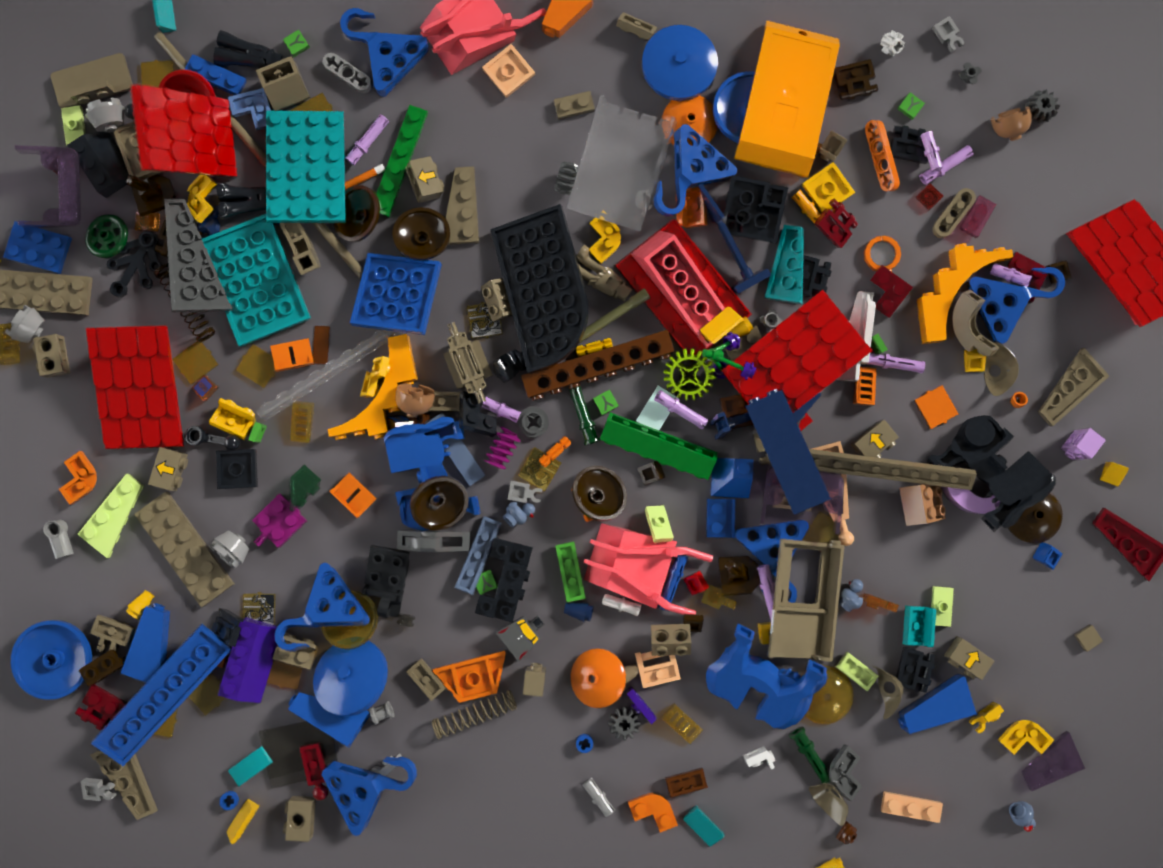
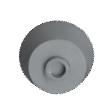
M111 98V102H101L99 99L87 104L88 108L86 109L87 113L85 116L96 131L113 132L118 127L124 125L125 107L121 105L119 99Z
M24 305V311H18L11 321V330L6 329L5 334L9 335L12 340L30 343L34 337H39L44 329L41 327L45 320L34 307L30 308Z
M226 531L213 538L214 541L209 547L212 551L216 550V553L225 563L231 567L233 566L235 569L240 564H243L249 548L244 543L246 540L238 533L235 535L230 531Z

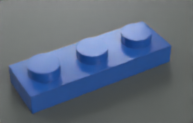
M192 54L185 67L186 70L202 75L212 86L232 95L241 94L247 82L246 78Z

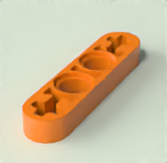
M870 120L865 126V133L880 187L886 192L895 191L898 189L900 181L885 126L880 120ZM878 142H882L883 149L881 152H878L877 150ZM883 160H886L888 162V167L886 170H883L882 168Z

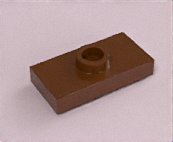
M702 767L665 777L670 798L708 788Z

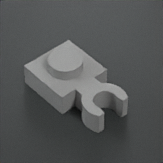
M950 16L932 27V30L942 44L946 41L948 42V49L951 53L956 50L954 43H957L960 48L964 45V40L956 36L960 30Z
M511 480L507 500L527 503V499L531 498L533 502L539 503L541 500L536 499L534 493L542 492L543 490L541 488L530 490V484Z
M85 778L81 781L83 799L101 801L103 798L111 800L116 796V793L109 791L115 787L114 783L103 785L102 779Z

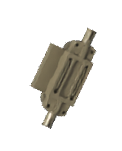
M455 322L447 325L451 336L447 339L450 348L449 352L443 354L457 390L466 387L469 394L475 393L478 404H480L482 401H486L482 392L487 387L484 379L493 376L479 340L474 342L468 341L466 333L458 332Z

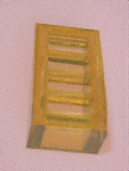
M11 323L0 324V365L20 363L19 341L12 340L9 335L3 334L6 329L11 330Z
M295 401L293 403L290 441L310 443L314 403ZM299 408L308 409L307 412L298 411V410H299ZM298 416L307 417V420L298 419ZM297 424H304L307 426L306 428L297 427ZM296 431L306 432V436L296 435Z
M675 703L662 716V719L689 744L703 731ZM678 712L679 715L672 722L670 719ZM684 717L685 720L677 727L676 723ZM689 722L690 725L683 732L681 729ZM695 727L696 730L688 737L686 734Z

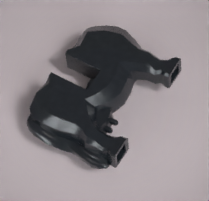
M982 415L972 417L963 422L947 450L942 455H931L927 460V464L953 467L962 462H967L970 469L976 471L977 478L989 485L990 491L986 494V497L989 498L994 495L995 498L992 499V503L1000 502L997 509L987 512L981 518L995 532L1000 526L1003 528L1011 527L1021 517L1025 509L1042 501L1054 489L1056 477L1029 451L1008 468L1006 465L1007 460L1001 454H996L1009 444L1014 436L1005 427L1002 429L991 416Z

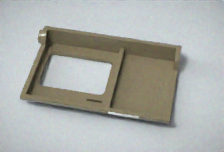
M780 539L767 657L811 658L820 661H833L845 545H841V541L829 540V543ZM794 548L820 551L816 597L813 604L788 602L791 561Z

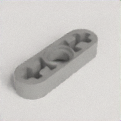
M328 53L323 57V65L328 72L360 93H368L371 90L372 82L368 75L334 53ZM334 60L335 63L339 66V69H337V67L332 64L329 65L328 61ZM345 69L353 71L352 75L348 78L342 75ZM356 77L362 82L366 80L367 85L360 87L359 82L355 80Z

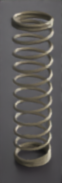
M507 690L506 692L509 703L504 693L502 692L505 711L501 707L497 699V696H494L497 704L498 715L495 712L489 698H487L491 718L487 714L482 701H480L484 720L481 719L475 707V704H473V708L476 715V723L472 719L468 711V708L465 707L468 715L469 726L463 719L460 709H458L462 729L458 726L454 718L453 712H451V716L454 722V732L449 726L446 716L444 715V719L447 726V735L443 731L439 719H432V726L436 737L439 740L442 739V733L448 737L449 729L452 733L455 734L456 726L459 730L462 731L464 728L463 723L468 728H470L471 721L473 722V724L477 725L478 717L482 722H485V714L489 719H492V711L496 716L499 717L500 709L503 713H507V706L512 711L516 710L517 706L511 690Z

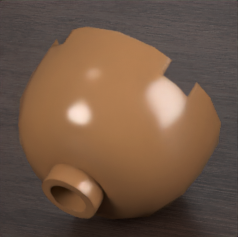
M1025 107L1026 111L1016 108L998 114V117H1000L998 119H995L993 116L991 123L994 132L1002 138H1010V141L1022 138L1021 134L1027 132L1032 122L1030 107Z
M400 384L397 386L395 401L398 408L406 413L407 416L418 417V415L428 412L432 407L435 391L424 385H418V388L412 387V384Z

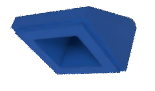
M1042 542L1033 555V559L1054 570L1062 553L1052 545Z

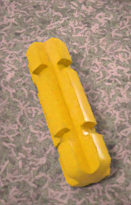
M606 338L603 341L587 343L586 346H577L575 350L577 356L580 357L586 353L591 354L604 348L613 347L611 338Z

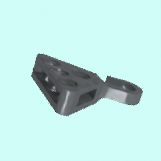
M397 531V549L417 552L469 551L470 532ZM405 536H415V537H417V538L406 537V541H405ZM442 537H462V546H443Z

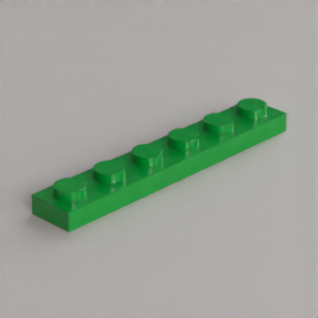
M409 105L376 193L380 203V215L390 218L407 172L405 168L409 161H411L428 115L426 110Z

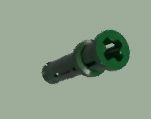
M576 387L578 396H576L574 388L569 390L580 421L579 430L582 431L585 439L584 446L601 440L596 434L595 422L591 421L581 387Z
M803 726L796 728L789 734V737L799 747V753L805 755L821 783H829V771L815 751L814 742L809 740Z

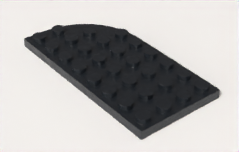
M561 204L490 229L526 369L529 374L552 367L567 358L580 343L588 322L589 306L587 294Z

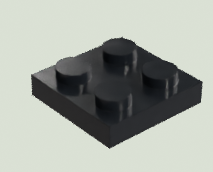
M256 449L216 451L217 489L258 487Z

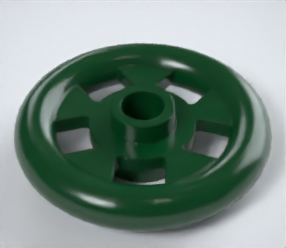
M112 214L101 215L94 219L87 228L85 235L86 246L96 257L111 258L120 253L125 247L128 240V229L120 217ZM105 222H111V226L104 227ZM119 228L120 235L117 236L114 230ZM100 229L97 233V237H95V230ZM98 242L103 245L100 249L95 246ZM116 244L112 249H109L108 245Z

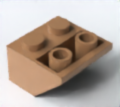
M918 484L899 488L906 526L927 524L946 519L941 486Z

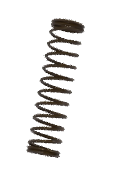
M169 263L157 268L154 275L156 278L161 279L160 284L165 285L164 290L169 291L168 297L171 298L170 290H166L170 280L165 284L161 282L162 279L169 277V269L159 273L162 269L169 267ZM180 312V316L185 317L184 322L189 323L188 328L193 330L192 335L197 336V342H203L215 334L213 327L205 329L200 334H194L196 329L209 323L208 320L195 328H190L193 322L202 319L205 314H201L192 321L187 322L186 318L197 312H190L188 315H182V312Z

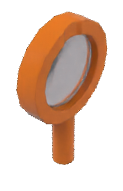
M877 236L869 241L864 250V260L873 271H877L883 265L892 272V269L899 263L901 257V249L897 241L888 236Z

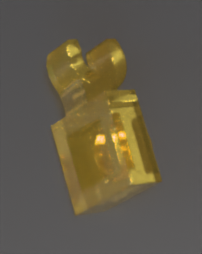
M708 584L709 588L705 590L701 600L702 603L720 609L721 604L735 609L736 601L722 596L721 589Z

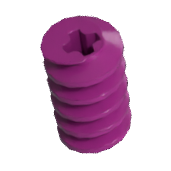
M501 426L500 428L504 433L497 432L500 440H493L497 446H490L493 454L486 453L489 460L483 461L505 470L506 467L503 462H510L506 456H513L510 448H517L513 442H520L521 440L517 437V434Z

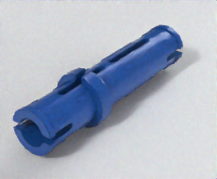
M686 555L675 557L672 568H669L668 580L661 597L672 603L680 578L684 575L683 570L688 559ZM660 605L657 606L658 608L665 610Z

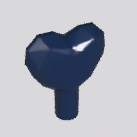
M214 206L211 215L207 216L202 223L198 222L197 230L199 232L207 233L210 236L220 231V222L217 219L219 216L218 206Z

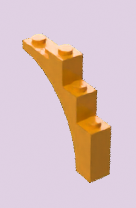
M966 243L955 245L949 251L951 270L950 268H942L933 275L935 295L934 292L923 293V296L917 299L922 344L940 343L946 340L948 311L961 285L980 268L1012 258V249L1005 250V247H999L990 252H986V249L974 251V246H967Z
M407 334L388 338L390 371L386 375L377 396L355 418L342 425L328 429L329 437L335 438V440L346 439L348 434L354 433V436L366 434L365 431H368V436L374 437L375 440L384 438L388 432L386 411L389 413L400 411L395 401L397 386L405 383L414 385V381H418L410 339Z

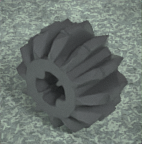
M1047 89L1042 92L1038 90L1028 98V103H1026L1025 107H1030L1032 120L1037 118L1038 123L1048 122L1057 115L1058 112L1056 110L1059 109L1060 105L1056 103L1059 98L1053 97L1054 92L1048 94Z
M571 162L561 163L554 187L556 192H560L563 195H571L573 193L579 173L578 165Z
M623 706V712L621 713L618 708L615 709L617 716L610 714V718L614 721H608V726H612L610 729L611 734L617 732L615 735L616 739L623 735V741H626V735L628 734L631 739L634 738L632 731L639 733V729L635 726H640L641 721L637 720L639 718L638 713L632 715L634 712L633 708H630L627 713L626 707ZM626 719L629 725L626 724L627 727H622V724L619 723Z

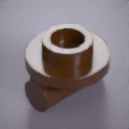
M846 821L836 838L845 845L851 844L857 838V829Z

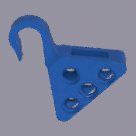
M351 8L344 12L341 17V29L348 39L368 44L374 87L379 96L385 97L428 53L429 45L427 39L419 35L352 32L348 29V23L352 18L375 19V15L359 8ZM411 49H417L416 53H409ZM384 50H391L387 55L382 54ZM404 62L402 67H396L397 63ZM385 76H392L389 81H383Z
M684 124L674 132L677 205L675 208L670 209L663 204L662 181H659L653 198L654 206L660 214L668 217L674 216L682 211L685 206L687 188L696 187L700 184L706 185L726 181L732 175H736L737 168L694 129ZM687 139L691 140L692 145L688 144ZM701 151L706 154V158L702 156ZM716 164L720 166L721 171L716 168ZM691 165L695 167L696 172L691 170Z
M1053 267L1031 269L1042 274H1051L1056 278L1057 286L1052 292L980 277H973L967 282L968 289L976 294L978 288L986 290V296L983 298L986 301L979 312L994 342L1003 344L1008 341L1030 298L1050 299L1063 291L1065 278L1060 270ZM1005 296H1008L1012 299L1011 306H1006L1004 304L1003 300ZM987 305L994 307L993 315L986 313L985 308ZM995 322L1002 324L1003 329L1001 332L994 330Z
M794 520L739 528L735 530V538L763 565L768 564L770 573L776 577L778 555L772 557L770 555L771 548L776 546L779 550L780 539L802 541L809 529V524L805 520ZM788 525L794 526L795 532L793 535L787 534L786 528ZM771 527L776 530V535L773 538H769L767 535V531ZM751 530L757 533V538L754 541H750L748 538V533ZM794 548V549H793L792 557H793L794 553L796 552L797 548ZM789 580L790 595L788 602L795 603L797 590Z
M322 563L319 566L304 616L281 622L275 631V641L280 648L288 652H295L310 646L302 643L286 644L284 635L291 627L366 626L370 618L336 569L328 563ZM335 578L334 582L329 585V581ZM345 592V596L339 600L340 594ZM329 604V609L324 612V607ZM355 607V612L350 615V609Z
M386 757L383 760L385 763L403 767L408 773L407 781H398L383 776L380 773L336 761L331 762L322 771V777L352 835L359 836L368 826L384 789L404 791L414 783L417 777V769L410 759L406 757ZM332 779H333V781H334L336 787H334V786L332 785V783H331V780H332ZM340 797H342L345 805L341 803ZM349 814L351 815L354 822H352L349 819Z

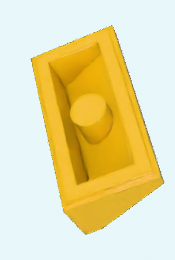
M728 306L702 327L700 332L707 341L715 344L743 321V318Z
M250 799L245 801L227 829V835L231 844H235L240 839L259 809V805Z

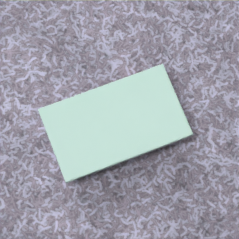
M659 385L636 420L638 423L656 430H660L670 414L668 408L654 400L656 394L662 390L672 398H677Z

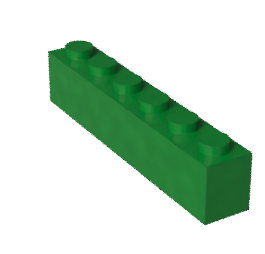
M611 412L600 437V440L608 445H616L627 452H635L643 458H651L662 465H669L675 467L678 471L691 473L699 479L704 478L708 480L717 461L718 452Z

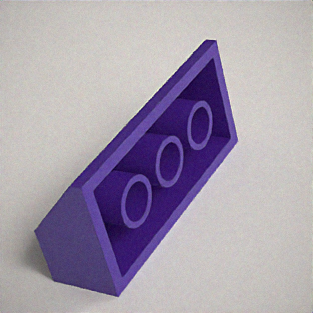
M246 617L239 624L241 630L236 646L232 647L218 696L235 701L261 703L274 662L272 658L277 647L275 631L278 626Z

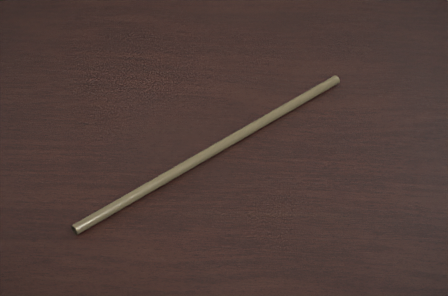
M162 32L155 34L154 38L180 69H185L187 61ZM230 113L231 129L266 169V154ZM312 223L358 278L361 279L363 268L326 224Z

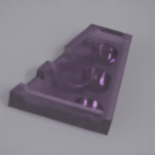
M1066 731L1063 733L1062 737L1056 743H1052L1042 756H1038L1022 771L1029 790L1034 791L1085 769L1070 732Z

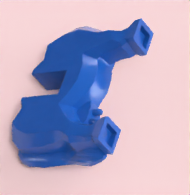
M441 417L428 424H409L389 430L384 436V443L391 473L419 468L420 471L417 472L419 483H423L427 479L436 476H448L442 463L444 457L450 456L451 453L444 452V449L449 448V445H443V441L449 438H465L464 430L459 428V421L454 422V419L451 417ZM416 488L395 492L397 503L400 505L402 523L416 530H428L416 523L410 511V500ZM477 496L468 497L466 511L473 515L481 513Z
M737 624L734 632L736 640L731 646L725 648L721 657L709 665L706 671V684L709 692L727 700L738 710L750 687H753L758 692L765 693L757 707L755 719L763 720L777 729H786L796 725L808 712L814 694L826 684L827 668L809 659L806 673L803 676L799 675V672L792 671L791 668L778 669L770 661L749 654L755 632Z

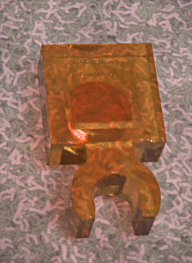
M866 593L862 597L863 601L867 602L866 606L877 610L879 606L897 612L899 606L897 604Z

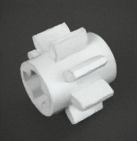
M893 30L890 33H886L881 39L880 45L883 46L881 51L891 56L900 53L905 44L901 40L904 36Z

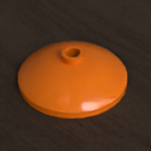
M700 95L690 100H672L666 106L662 116V129L668 141L674 145V132L682 125L687 124L709 143L715 136L718 128L713 116V105ZM692 115L695 119L689 120L688 116ZM687 139L688 144L692 145L691 140Z
M591 649L582 653L574 662L571 670V686L576 697L585 705L593 708L610 706L621 697L625 689L626 673L620 659L612 652L605 649ZM592 675L595 677L594 682L591 681Z

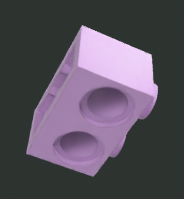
M1091 428L1074 430L1061 449L1072 460L1092 459L1106 440Z

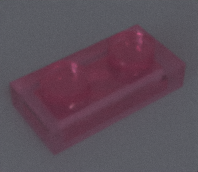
M979 195L961 225L960 230L974 238L979 237L996 204Z

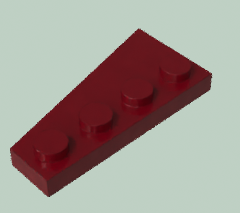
M1102 508L1092 524L1147 581H1150L1163 562V544L1108 509Z

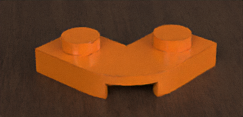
M83 451L77 452L64 461V464L74 476L71 481L59 488L69 505H73L89 494L97 481L95 468Z
M647 793L628 801L635 821L654 815L660 833L678 826L671 805L663 796Z

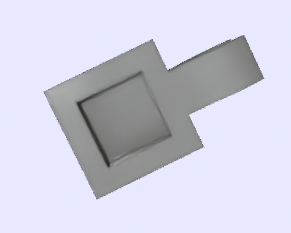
M382 762L383 767L376 766L370 771L386 776L398 766Z

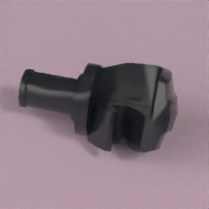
M514 349L495 359L493 367L497 378L505 383L515 377L520 370H525L526 365L523 353Z

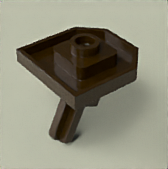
M132 175L127 177L126 183L132 188L141 217L164 210V199L176 198L172 183L168 178L160 175L144 180Z
M748 556L718 558L722 596L752 594L760 585V577L757 570L758 564Z

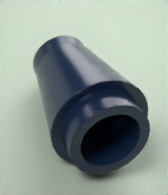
M566 602L564 614L582 622H590L593 606H589V603Z

